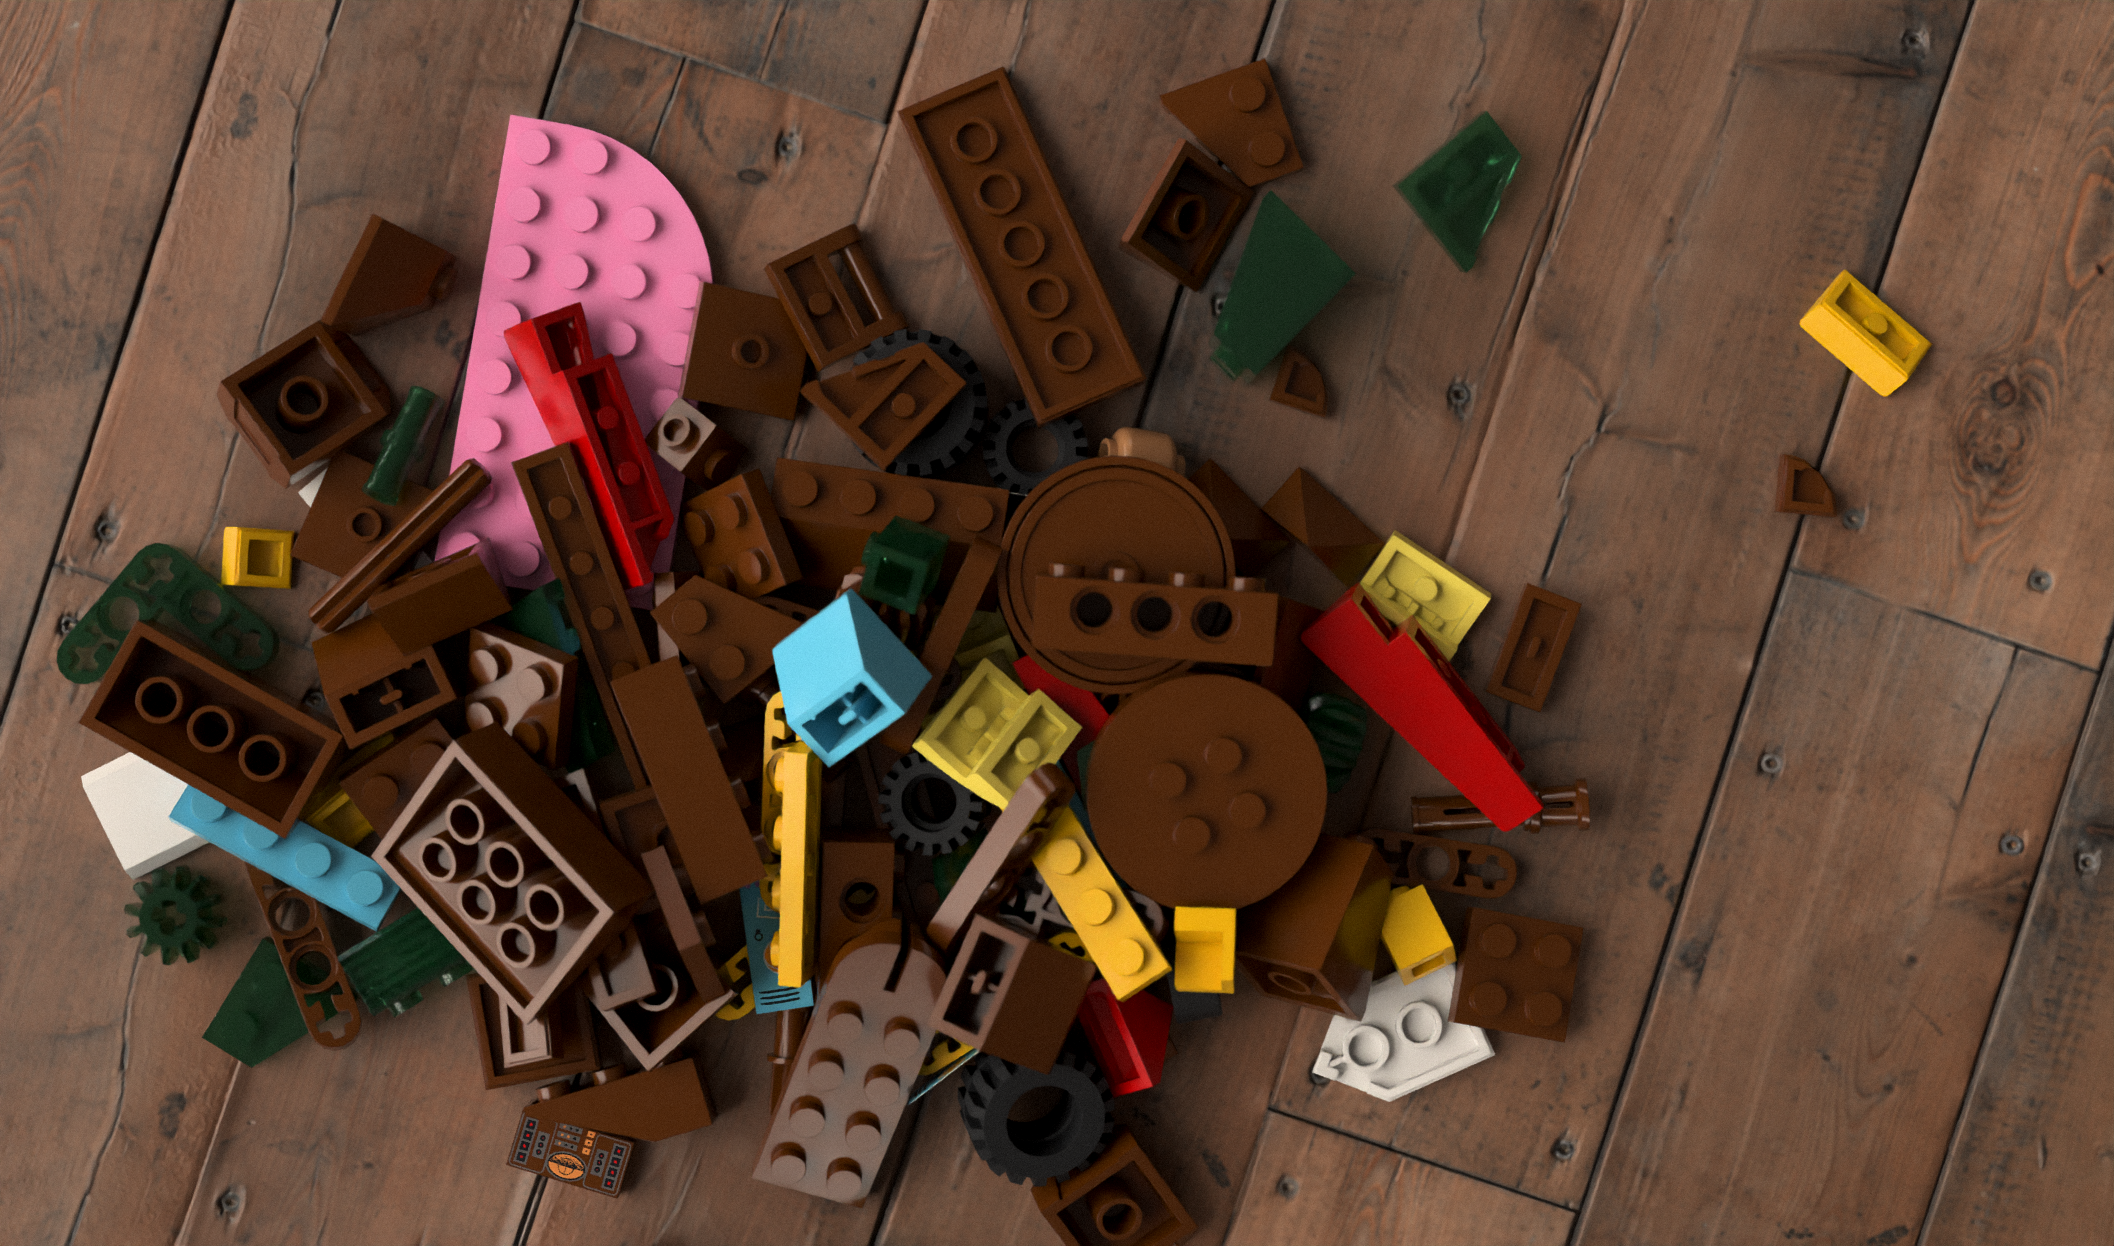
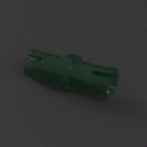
M419 386L410 387L409 395L392 429L384 430L379 440L383 448L367 482L364 483L361 489L370 498L389 506L397 504L398 496L415 462L423 461L427 452V448L424 446L425 440L439 410L442 409L445 403L437 394Z

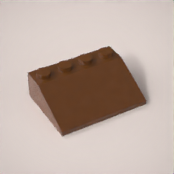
M494 722L451 742L371 856L526 1025L534 1022L626 929L655 891L498 722Z

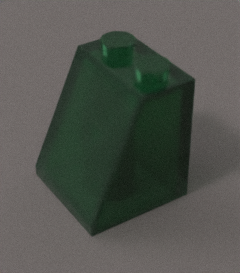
M1272 190L1263 197L1254 214L1207 343L1214 350L1209 357L1210 361L1232 382H1235L1241 376L1249 384L1356 274Z

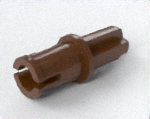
M813 1006L777 1011L773 1052L767 1054V1061L772 1062L768 1108L770 1116L773 1114L811 1018Z

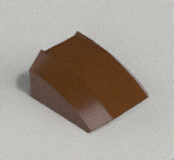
M320 320L220 381L217 391V397L228 421L235 426L266 468L269 476L285 489L333 458L392 413L390 390L351 337L342 330Z
M1127 1124L1114 1125L1112 1133H1102L1107 1145L1101 1155L1092 1152L1088 1156L1092 1164L1083 1172L1078 1167H1075L1068 1171L1071 1179L1059 1183L1056 1176L1047 1178V1186H1032L1030 1190L1041 1214L1066 1246H1183L1199 1228Z

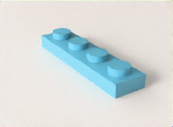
M187 785L168 816L171 822L378 932L402 891L376 861L300 821L290 836L284 839L190 785Z

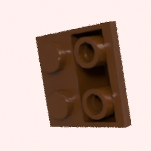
M373 613L311 642L324 696L350 749L365 747L466 697V690L442 640L403 656Z
M976 914L927 1025L979 1051L1050 1075L1098 966L1094 962L994 915Z

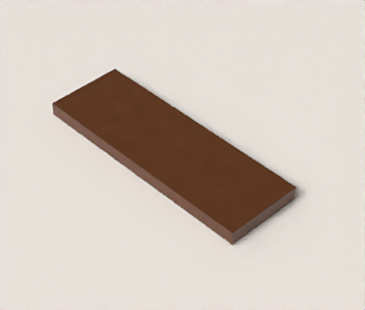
M1005 67L993 70L899 110L898 118L1038 428L1045 427L1146 383L1147 378Z

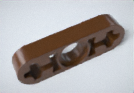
M1377 827L1365 828L1356 833V835L1363 836L1371 841L1373 838H1381V847L1392 852L1402 853L1400 841H1411L1404 857L1405 876L1395 875L1400 864L1386 861L1394 872L1391 884L1417 887L1423 884L1424 888L1429 890L1492 899L1508 893L1516 881L1517 867L1514 859L1507 851L1494 845ZM1428 846L1440 847L1448 858V866L1445 873L1436 879L1421 877L1415 866L1418 853ZM1458 849L1468 850L1464 862L1471 864H1485L1488 855H1495V865L1504 868L1503 878H1494L1491 886L1484 888L1483 878L1475 874L1462 873L1463 884H1453L1460 865Z

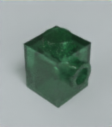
M895 515L881 533L873 531L865 545L861 564L865 565L866 569L859 594L914 615L936 587L950 536Z

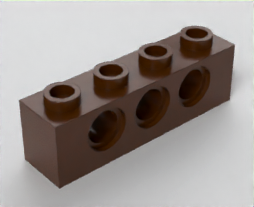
M1049 563V573H1036L1031 648L1273 666L1278 593L1275 590H1265V579L1229 576V587L1205 585V574L1169 572V582L1145 581V570L1109 567V578L1085 576V565ZM1090 592H1099L1108 597L1112 604V610L1106 621L1101 624L1091 625L1079 618L1076 607L1083 595ZM1153 596L1161 597L1170 604L1171 617L1163 627L1148 629L1137 620L1138 606L1146 598ZM1211 601H1219L1226 604L1231 612L1229 625L1225 630L1217 634H1209L1202 631L1197 623V615L1200 608Z
M820 828L816 973L814 974L813 1010L832 962L844 945L852 939L866 934L869 929L878 923L894 918L901 920L902 936L901 904H893V882H903L904 848L895 847L893 837L889 834L890 829ZM858 882L873 884L876 887V891L869 901L855 904L845 898L847 890L853 884ZM895 961L886 983H889L892 971L898 968L899 961Z

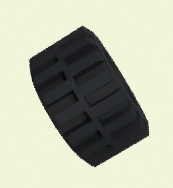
M906 329L894 331V335L886 338L880 336L871 342L872 345L866 351H860L852 360L854 362L852 367L874 359L881 360L894 355L896 351L924 342L966 382V387L949 403L948 416L941 428L928 437L915 439L885 470L886 473L921 478L932 475L938 476L946 473V470L962 463L980 441L988 415L985 383L972 357L966 350L963 351L957 346L955 341L946 336L935 335L929 330L919 329V332H907ZM853 445L866 460L880 468L857 445Z
M1069 1031L1050 1075L982 1051L973 1056L976 1062L975 1066H964L961 1078L965 1086L958 1087L957 1099L962 1108L959 1112L982 1161L986 1160L989 1169L999 1177L1006 1172L1009 1181L1022 1185L1026 1177L1031 1179L1034 1187L1047 1186V1178L1056 1176L1058 1182L1061 1183L1071 1179L1068 1173L1071 1169L1078 1167L1081 1172L1087 1169L1092 1164L1088 1156L1092 1152L1101 1155L1107 1143L1102 1133H1112L1115 1121L1110 1111L1115 1110L1114 1097L1109 1090L1110 1086L1089 1048L1082 1040L1077 1042L1072 1032ZM1040 1086H1056L1064 1089L1059 1104L1045 1117L1031 1122H1017L1007 1118L1012 1105L1025 1092Z

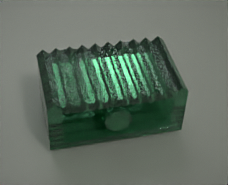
M418 907L337 956L339 963L344 967L345 973L350 977L357 992L362 996L363 1002L368 1006L369 1012L376 1016L388 1008L394 1018L424 1000L419 991L423 986L438 978L443 987H446L474 969Z

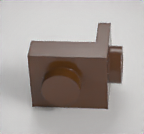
M682 398L674 400L645 438L648 447L706 491L719 486L722 482L729 479L735 472L738 461L748 450Z

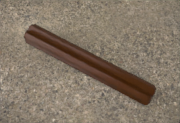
M474 458L462 463L309 609L308 616L312 622L326 634L335 631L366 602L381 584L387 582L491 483L492 476L488 470Z

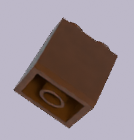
M1321 830L1312 852L1292 878L1269 896L1253 904L1236 909L1235 966L1261 996L1359 1022L1362 1021L1366 1011L1394 873L1378 852L1379 847L1373 841L1356 834H1347L1344 839L1327 835Z

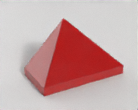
M1103 976L1092 980L1077 1015L1104 1077L1110 1086V1091L1113 1097L1153 1087L1161 1082L1173 1006L1143 989L1124 1002H1121L1117 999Z

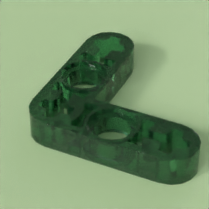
M154 543L145 546L133 557L62 641L57 651L56 661L60 672L73 683L94 684L101 682L131 630H120L110 620V608L113 602L121 597H128L137 604L139 619L157 620L165 610L168 611L229 664L241 670H258L267 667L275 660L279 652L280 641L276 630L269 622L186 552L175 545ZM170 556L173 561L168 569L174 577L171 581L159 579L148 589L147 593L157 597L156 601L152 604L144 593L131 588L129 584L134 579L138 585H145L155 572L153 566L149 564L152 558L166 559ZM203 590L214 592L221 602V612L218 618L208 624L198 621L193 616L191 610L193 598ZM236 611L241 614V618L232 623L236 628L245 634H254L257 631L261 633L262 636L258 641L259 647L263 650L261 656L251 654L243 658L239 652L244 645L232 633H224L221 640L216 637L217 632L230 624ZM95 624L103 634L119 641V645L116 648L112 643H103L94 653L93 658L99 664L96 670L93 668H83L79 671L76 666L80 661V657L75 653L76 648H90L102 636L92 631V627Z

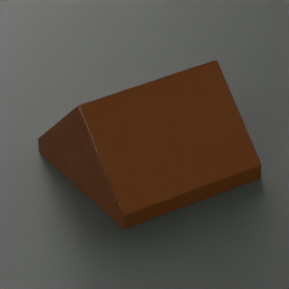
M1179 137L1120 239L1118 249L1197 293L1254 192L1189 141Z
M489 538L381 584L366 600L372 613L403 656L513 610L498 560Z
M662 907L658 908L640 924L662 989L661 993L609 1012H601L589 972L577 981L578 985L648 1072H652L738 995V991L720 951L711 945L707 949L726 994L703 1003L677 948Z

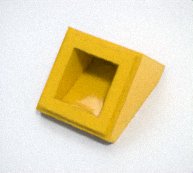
M226 527L223 541L221 583L223 585L291 589L293 556H290V553L293 549L294 531Z

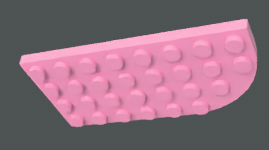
M510 115L450 469L451 475L466 460L474 458L488 470L492 476V481L440 531L435 561L489 538L494 548L505 586L561 595L511 464L513 461L554 447L555 445L504 338V330L529 319L581 302L594 359L610 353L613 354L645 439L674 400L678 398L699 283L715 284L712 262L704 237L695 216L684 198L652 163L633 149L611 137L568 124ZM684 399L699 411L700 402ZM648 447L675 518L668 538L662 540L658 546L650 572L653 574L672 572L681 520L680 507L684 503L688 477ZM654 576L652 582L646 585L624 590L630 607L653 610Z

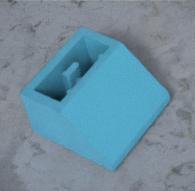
M852 588L793 631L772 649L788 725L828 767L904 715L932 677L931 673Z

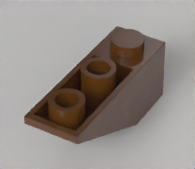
M681 1046L652 1072H648L644 1066L627 1071L625 1062H621L591 1072L593 1082L572 1088L569 1079H564L535 1089L538 1098L532 1099L523 1108L526 1117L655 1142L713 1125L718 1117L698 1050L683 1054Z

